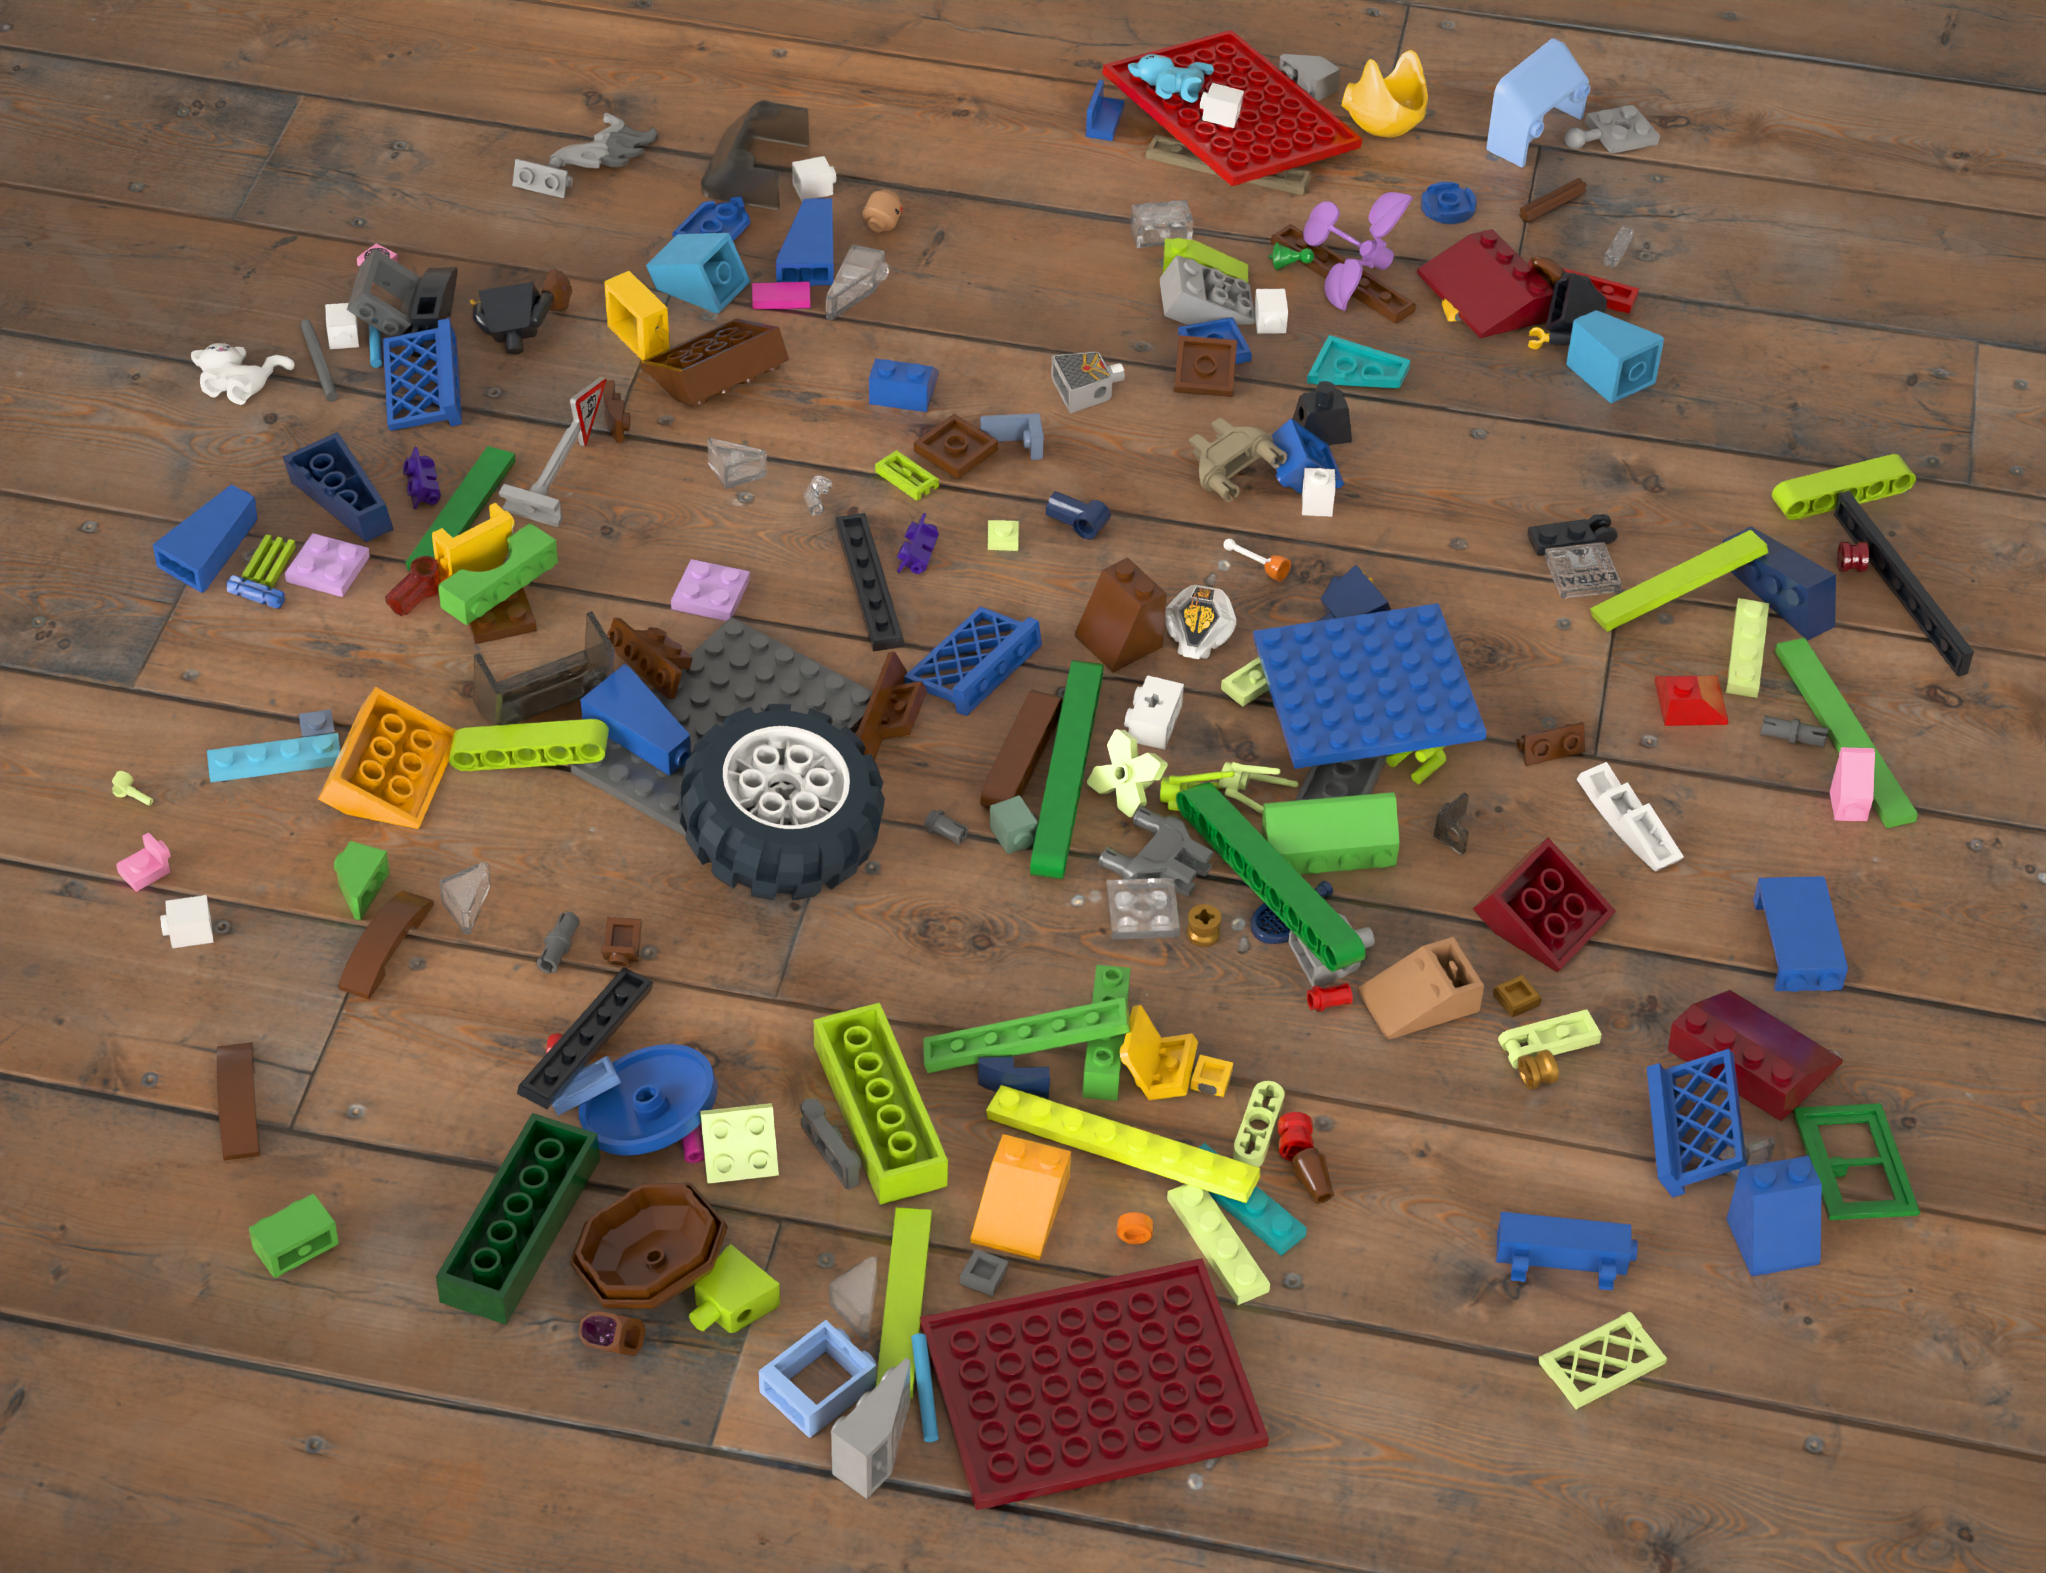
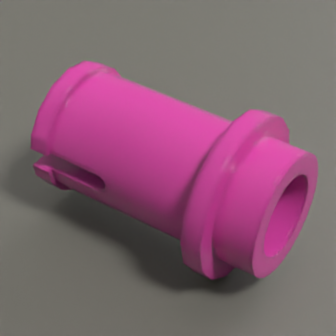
M700 1123L691 1133L681 1139L684 1159L688 1163H698L705 1159L702 1124Z

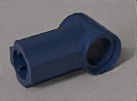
M1057 491L1050 496L1046 506L1047 516L1073 526L1074 531L1080 537L1087 540L1093 539L1111 518L1109 508L1101 501L1091 500L1086 504Z

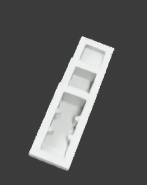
M1607 762L1580 773L1577 781L1594 806L1633 852L1655 872L1683 859L1684 856L1651 805L1648 803L1643 806L1628 782L1621 785Z

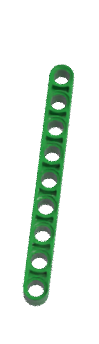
M1071 661L1032 851L1030 875L1064 879L1101 691L1104 665L1101 663Z
M1206 781L1179 791L1176 794V803L1181 815L1328 970L1335 972L1365 959V947L1359 935L1212 783Z

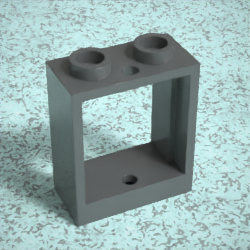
M375 249L359 267L347 310L389 337L402 335L412 324L410 316L421 277ZM373 282L403 301L400 311L370 293Z

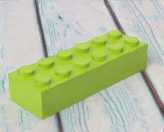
M880 1002L814 1019L815 1050L879 1205L948 1187V1159Z

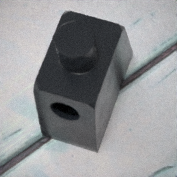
M1322 381L1318 383L1316 392L1303 393L1299 396L1293 415L1294 421L1329 446L1352 442L1349 408L1342 391L1335 389L1333 383Z

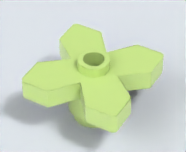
M1116 729L1107 744L1112 765L1094 767L1087 780V784L1099 794H1108L1116 790L1117 808L1128 817H1134L1137 810L1141 806L1145 807L1147 804L1144 790L1152 785L1154 781L1161 779L1168 764L1155 753H1146L1138 757L1137 739L1126 730Z

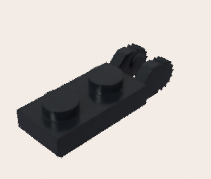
M1606 514L1593 515L1588 520L1581 519L1529 527L1527 534L1538 556L1552 554L1551 552L1557 554L1562 551L1567 552L1566 550L1595 547L1594 545L1600 546L1615 542L1618 537L1616 529L1612 528V526L1610 527L1612 521Z

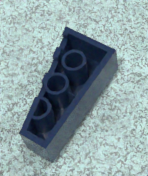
M338 432L283 456L291 483L362 540L368 542L394 530L385 502Z
M1752 526L1723 539L1724 543L1752 530L1767 544V554L1731 571V573L1762 601L1769 603V607L1807 641L1835 627L1836 574Z

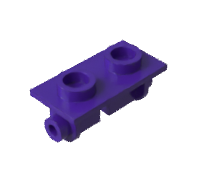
M414 447L410 458H406L404 462L403 474L407 476L408 480L407 494L411 496L413 509H417L420 501L427 502L430 505L438 503L441 493L438 481H436L437 475L433 459L429 456H419L418 447Z
M923 513L917 523L912 521L904 537L909 540L903 543L898 552L897 558L901 560L897 570L898 573L901 572L904 566L915 574H921L927 569L939 532L935 525L924 523L926 513Z

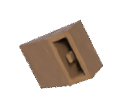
M1450 937L1420 947L1359 986L1358 993L1385 1038L1390 1040L1480 1012L1484 984L1455 938Z

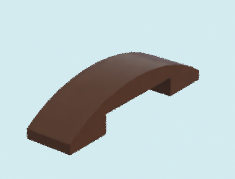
M404 890L393 896L379 910L360 937L338 984L339 990L370 1000L386 976L385 965L411 927L418 928L433 907L434 901Z
M253 1042L217 1046V1091L224 1161L260 1156L259 1132L256 1119Z

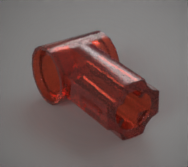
M421 556L414 559L410 565L411 572L385 596L386 604L390 606L394 613L401 617L404 614L407 615L425 597H432L439 593L438 585L441 583L439 565L433 557Z

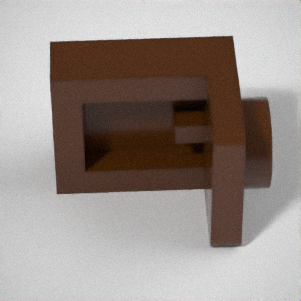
M607 917L605 942L601 948L604 960H609L610 964L617 966H627L629 961L638 962L642 930L641 919Z

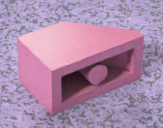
M1841 747L1830 788L1834 820H1868L1874 791V748Z

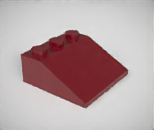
M1549 837L1531 849L1472 908L1496 935L1556 972L1561 970L1616 912Z

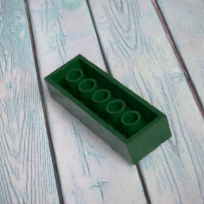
M535 1113L531 1114L436 1275L440 1303L507 1325L600 1161L597 1133Z

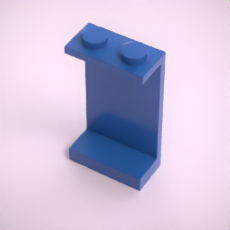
M1825 876L1758 878L1753 901L1755 910L1765 911L1778 965L1774 984L1775 991L1842 990L1848 965Z

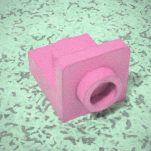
M149 832L142 836L144 849L116 864L118 873L136 892L171 873L168 858L171 857L169 849L162 840L157 841Z

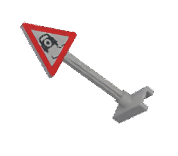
M599 377L570 399L574 418L573 422L564 433L536 484H533L529 491L503 484L499 491V496L506 498L503 506L504 511L507 510L510 514L551 526H560L563 520L560 501L548 497V489L577 438L579 445L586 447L607 381L606 378Z

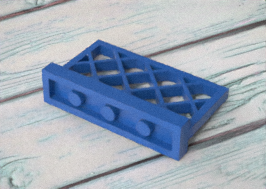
M450 319L438 320V328L384 338L387 425L389 430L393 431L449 420L450 426L461 425L462 409L457 337ZM436 340L428 350L421 347L425 341ZM403 345L407 347L399 356L392 352L393 347ZM414 352L422 355L415 363L406 360ZM429 359L437 363L430 371L421 368ZM400 365L408 368L400 377L393 374ZM415 373L423 376L415 385L408 382ZM430 381H433L438 386L431 393L423 390ZM403 386L409 391L400 399L394 394ZM418 394L424 399L415 407L409 402ZM432 402L440 406V411L430 413L424 411ZM403 408L410 411L406 417L395 419V416Z
M980 606L904 676L905 684L922 681L927 689V693L955 703L956 712L967 716L1042 646L1039 620L1028 617L1024 622H1020ZM982 619L993 623L975 627ZM1013 630L1010 635L1000 637L999 632ZM996 634L995 638L978 641L977 636ZM974 637L973 642L956 645L960 639ZM996 647L990 653L981 654L980 650ZM977 651V655L959 658L958 655L960 653ZM955 655V659L937 662L941 657ZM976 665L972 670L962 672L961 667ZM958 668V673L943 676L939 674V671ZM936 672V677L920 678L923 674ZM957 683L953 687V691L942 687V685Z
M1726 1049L1664 1069L1660 1063L1648 1066L1647 1076L1657 1174L1659 1181L1672 1198L1686 1194L1685 1185L1747 1166L1734 1054L1732 1051ZM1725 1064L1724 1070L1717 1079L1708 1075L1714 1066ZM1688 1074L1694 1076L1684 1089L1676 1086V1078ZM1702 1081L1711 1084L1702 1098L1693 1094ZM1720 1089L1728 1092V1096L1720 1107L1710 1103ZM1687 1100L1696 1103V1106L1687 1117L1679 1114L1680 1109ZM1707 1108L1715 1113L1706 1125L1703 1126L1697 1123L1696 1120ZM1725 1117L1731 1120L1732 1124L1722 1135L1715 1132L1714 1129ZM1692 1127L1700 1132L1692 1143L1688 1145L1682 1141V1138ZM1710 1136L1718 1140V1142L1706 1154L1699 1149ZM1727 1145L1735 1149L1736 1157L1724 1161L1717 1159ZM1693 1156L1703 1160L1697 1169L1686 1172L1685 1167Z

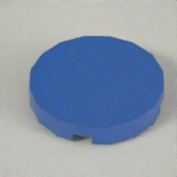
M1455 182L1432 184L1421 195V210L1427 217L1436 222L1444 224L1465 222L1476 211L1477 202L1474 193L1467 187H1465V190L1459 188V184Z

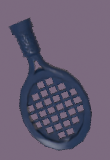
M1325 880L1314 888L1322 898L1328 897L1333 893L1331 884ZM1265 903L1255 910L1251 918L1252 934L1263 943L1280 944L1288 942L1290 929L1286 928L1284 923H1280L1282 921L1280 918L1278 920L1275 919L1278 916Z

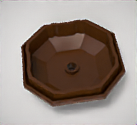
M692 1183L642 1184L630 1190L625 1196L608 1207L599 1210L584 1223L571 1257L570 1265L603 1308L657 1309L712 1272L728 1226Z

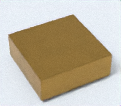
M1523 975L1495 986L1493 991L1494 997L1512 1018L1541 1004L1542 997Z

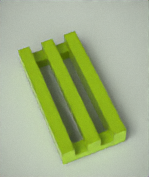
M897 450L875 464L876 473L916 501L921 499L922 493L924 495L929 494L930 488L935 490L939 487L938 478Z
M266 534L242 574V578H245L244 581L246 582L248 579L269 586L272 589L296 549L295 540L289 539L287 543H284L283 538L277 537L276 540H272V536ZM278 551H282L278 559L276 560L274 566L272 567L271 571L269 572L267 578L263 580V577L265 576L266 572L269 571L271 566L273 565V560L276 557Z

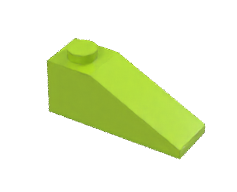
M1165 238L1163 273L1176 255L1186 259H1193L1198 264L1211 269H1217L1225 275L1235 279H1242L1248 283V264L1192 239Z

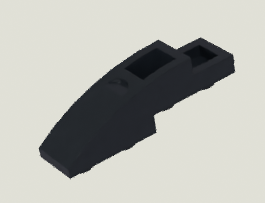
M457 267L428 268L418 285L410 316V321L413 325L412 333L438 328V320L451 316L458 274ZM436 340L425 341L421 347L428 350ZM414 352L411 356L421 357L422 355Z

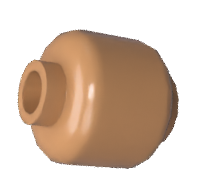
M890 190L876 191L870 195L863 209L862 217L867 223L868 228L874 232L892 231L903 213V205L896 193Z

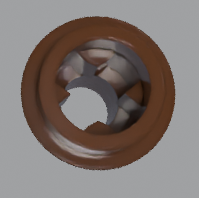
M1309 1148L1297 1153L1292 1159L1294 1164L1292 1171L1315 1203L1320 1204L1330 1200L1334 1196L1325 1155L1319 1153L1317 1148Z

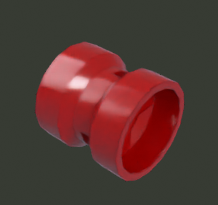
M1291 1112L1279 1118L1277 1124L1278 1134L1281 1137L1279 1140V1153L1282 1158L1292 1161L1297 1153L1305 1149L1314 1148V1140L1311 1136L1313 1134V1121L1310 1116L1301 1112Z

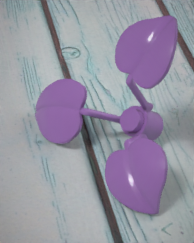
M1389 192L1379 197L1369 214V222L1373 224L1369 231L1375 240H1367L1364 243L1333 226L1340 216V210L1334 203L1329 201L1322 202L1312 210L1303 232L1304 240L1307 244L1311 246L1322 244L1327 239L1330 231L1359 247L1360 255H1362L1363 259L1348 258L1344 264L1338 263L1334 265L1328 273L1324 289L1328 300L1334 306L1346 311L1348 300L1358 286L1362 276L1361 265L1368 266L1369 268L1376 267L1379 270H1385L1390 266L1394 254L1392 250L1386 247L1387 243L1381 237H1384L1392 230L1412 201V196Z

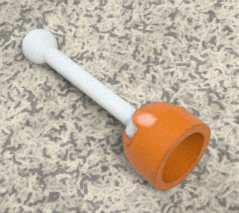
M1226 539L1224 541V548L1226 550H1235L1264 564V570L1270 578L1281 582L1287 577L1291 568V561L1280 555H1273L1266 559L1236 545L1233 539Z

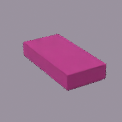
M809 282L752 283L753 309L810 308Z

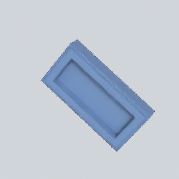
M606 1056L584 1067L552 1105L558 1116L621 1083L609 1057Z

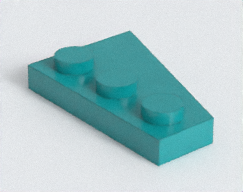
M1329 335L1307 375V384H1318L1322 381H1328L1334 385L1400 388L1410 369L1411 360Z

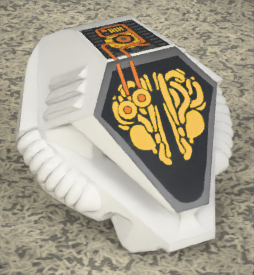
M1191 585L1181 591L1166 607L1165 624L1168 634L1174 638L1175 642H1179L1178 654L1184 657L1207 659L1211 648L1215 649L1221 646L1222 643L1224 644L1230 638L1236 626L1237 619L1230 600L1223 590Z

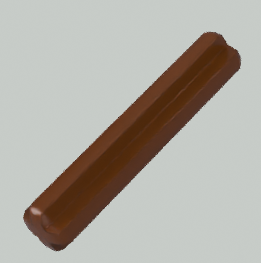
M1576 178L1520 208V218H1523L1525 222H1530L1586 192V182H1583L1581 178Z

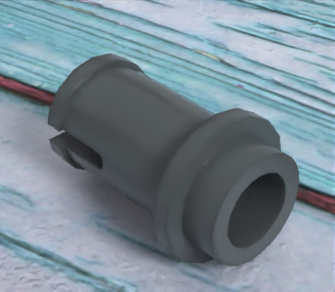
M931 810L924 823V827L928 828V832L930 834L937 833L960 845L968 833V826L945 816L943 810Z

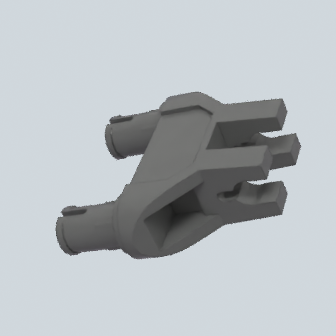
M1141 806L1134 815L1133 825L1154 834L1152 839L1136 857L1132 858L1108 846L1101 853L1098 865L1122 876L1125 884L1136 889L1166 887L1189 897L1195 890L1196 884L1192 883V881L1196 877V873L1205 877L1212 869V864L1208 861L1213 856V851L1190 839L1187 829L1180 818L1173 815L1164 817Z

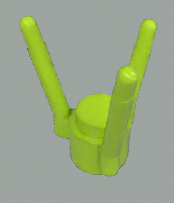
M1221 771L1162 777L1160 802L1168 803V810L1179 811L1176 803V794L1179 791L1203 783L1198 781L1234 777L1235 772ZM1210 782L1217 789H1226L1223 787H1219V783L1217 782Z

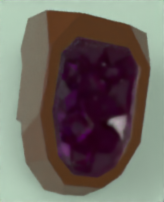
M597 1311L587 1314L580 1320L578 1335L587 1347L635 1356L642 1348L646 1329L641 1319Z

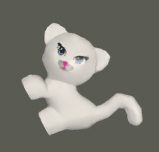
M215 343L208 346L205 350H195L191 353V359L195 365L203 370L200 377L202 391L211 397H216L222 392L227 391L228 399L239 405L244 404L251 395L264 387L274 367L280 366L287 370L294 369L295 362L286 356L274 355L266 358L262 368L257 365H243L247 353L244 347H232L225 343Z

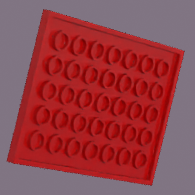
M1232 30L1103 65L1102 74L1231 186L1240 185L1361 148L1363 139ZM1148 54H1155L1170 58L1175 67L1188 68L1192 63L1201 62L1212 65L1214 71L1211 75L1204 74L1205 83L1198 93L1197 101L1192 103L1182 99L1180 93H1173L1168 99L1157 95L1155 92L1156 86L1148 84L1140 77H1134L1128 69V64L1138 63L1142 57ZM1212 83L1244 91L1240 115L1234 128L1202 120L1204 109L1200 108L1203 92H1209Z

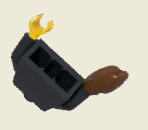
M1534 256L1531 259L1533 268L1554 291L1546 329L1550 333H1545L1543 329L1538 327L1533 328L1529 336H1537L1540 340H1531L1528 346L1531 349H1539L1544 342H1549L1550 345H1570L1574 320L1595 310L1605 313L1607 299L1597 291L1589 277L1565 272L1556 261L1546 257Z
M553 268L549 271L543 283L541 295L533 282L479 290L481 301L475 302L474 299L470 300L473 307V320L486 335H492L496 342H505L506 353L520 354L524 351L523 339L537 335V328L542 325L549 311H563L569 307L572 286L568 277L562 271Z

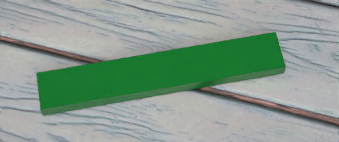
M490 446L486 447L407 559L406 566L408 570L432 577L437 575L432 533L443 528L454 538L466 532L515 463V453Z

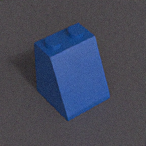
M1809 1156L1740 1167L1726 1220L1751 1277L1820 1264L1822 1184Z

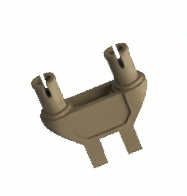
M1221 417L1211 423L1212 428L1218 432L1215 435L1216 440L1214 442H1208L1198 433L1188 440L1189 444L1196 449L1193 451L1194 457L1200 461L1199 478L1201 486L1206 491H1215L1226 502L1233 501L1232 497L1237 498L1240 492V488L1229 479L1258 458H1263L1276 469L1280 467L1279 463L1283 465L1287 460L1286 452L1273 443L1272 436L1265 430L1256 427H1233Z

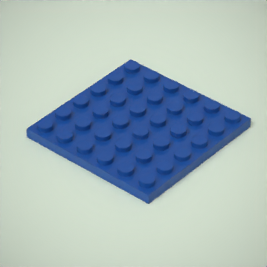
M1439 603L1253 631L1256 650L1294 769L1486 740V728Z

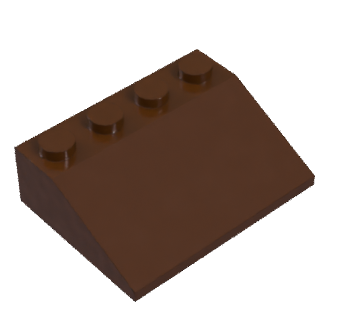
M734 319L639 363L641 368L675 400L694 407L706 403L707 398L714 394L722 395L732 390L731 387L738 383L745 384L754 381L757 374L779 369V364L788 361L789 357L779 327Z

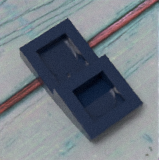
M978 1057V1085L997 1092L1000 1086L1003 1085L1049 1100V1067L1014 1068V1057Z

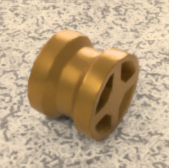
M1200 904L1189 911L1187 937L1192 944L1208 947L1219 940L1222 916L1216 907Z
M1547 1049L1539 1051L1534 1057L1525 1055L1521 1056L1518 1060L1519 1074L1528 1090L1537 1089L1544 1082L1546 1084L1556 1083L1559 1079L1556 1060Z

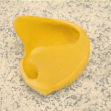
M1412 50L1403 53L1393 72L1384 79L1377 63L1370 59L1364 67L1360 81L1358 83H1348L1343 96L1342 107L1349 111L1353 120L1363 130L1375 136L1393 138L1407 133L1425 118L1428 93L1418 55Z

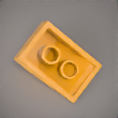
M1003 1134L991 1164L970 1243L1040 1260L1070 1178L1071 1151Z

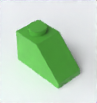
M350 841L343 853L340 852L334 862V870L337 872L339 888L354 919L361 921L388 878L390 870L387 851Z

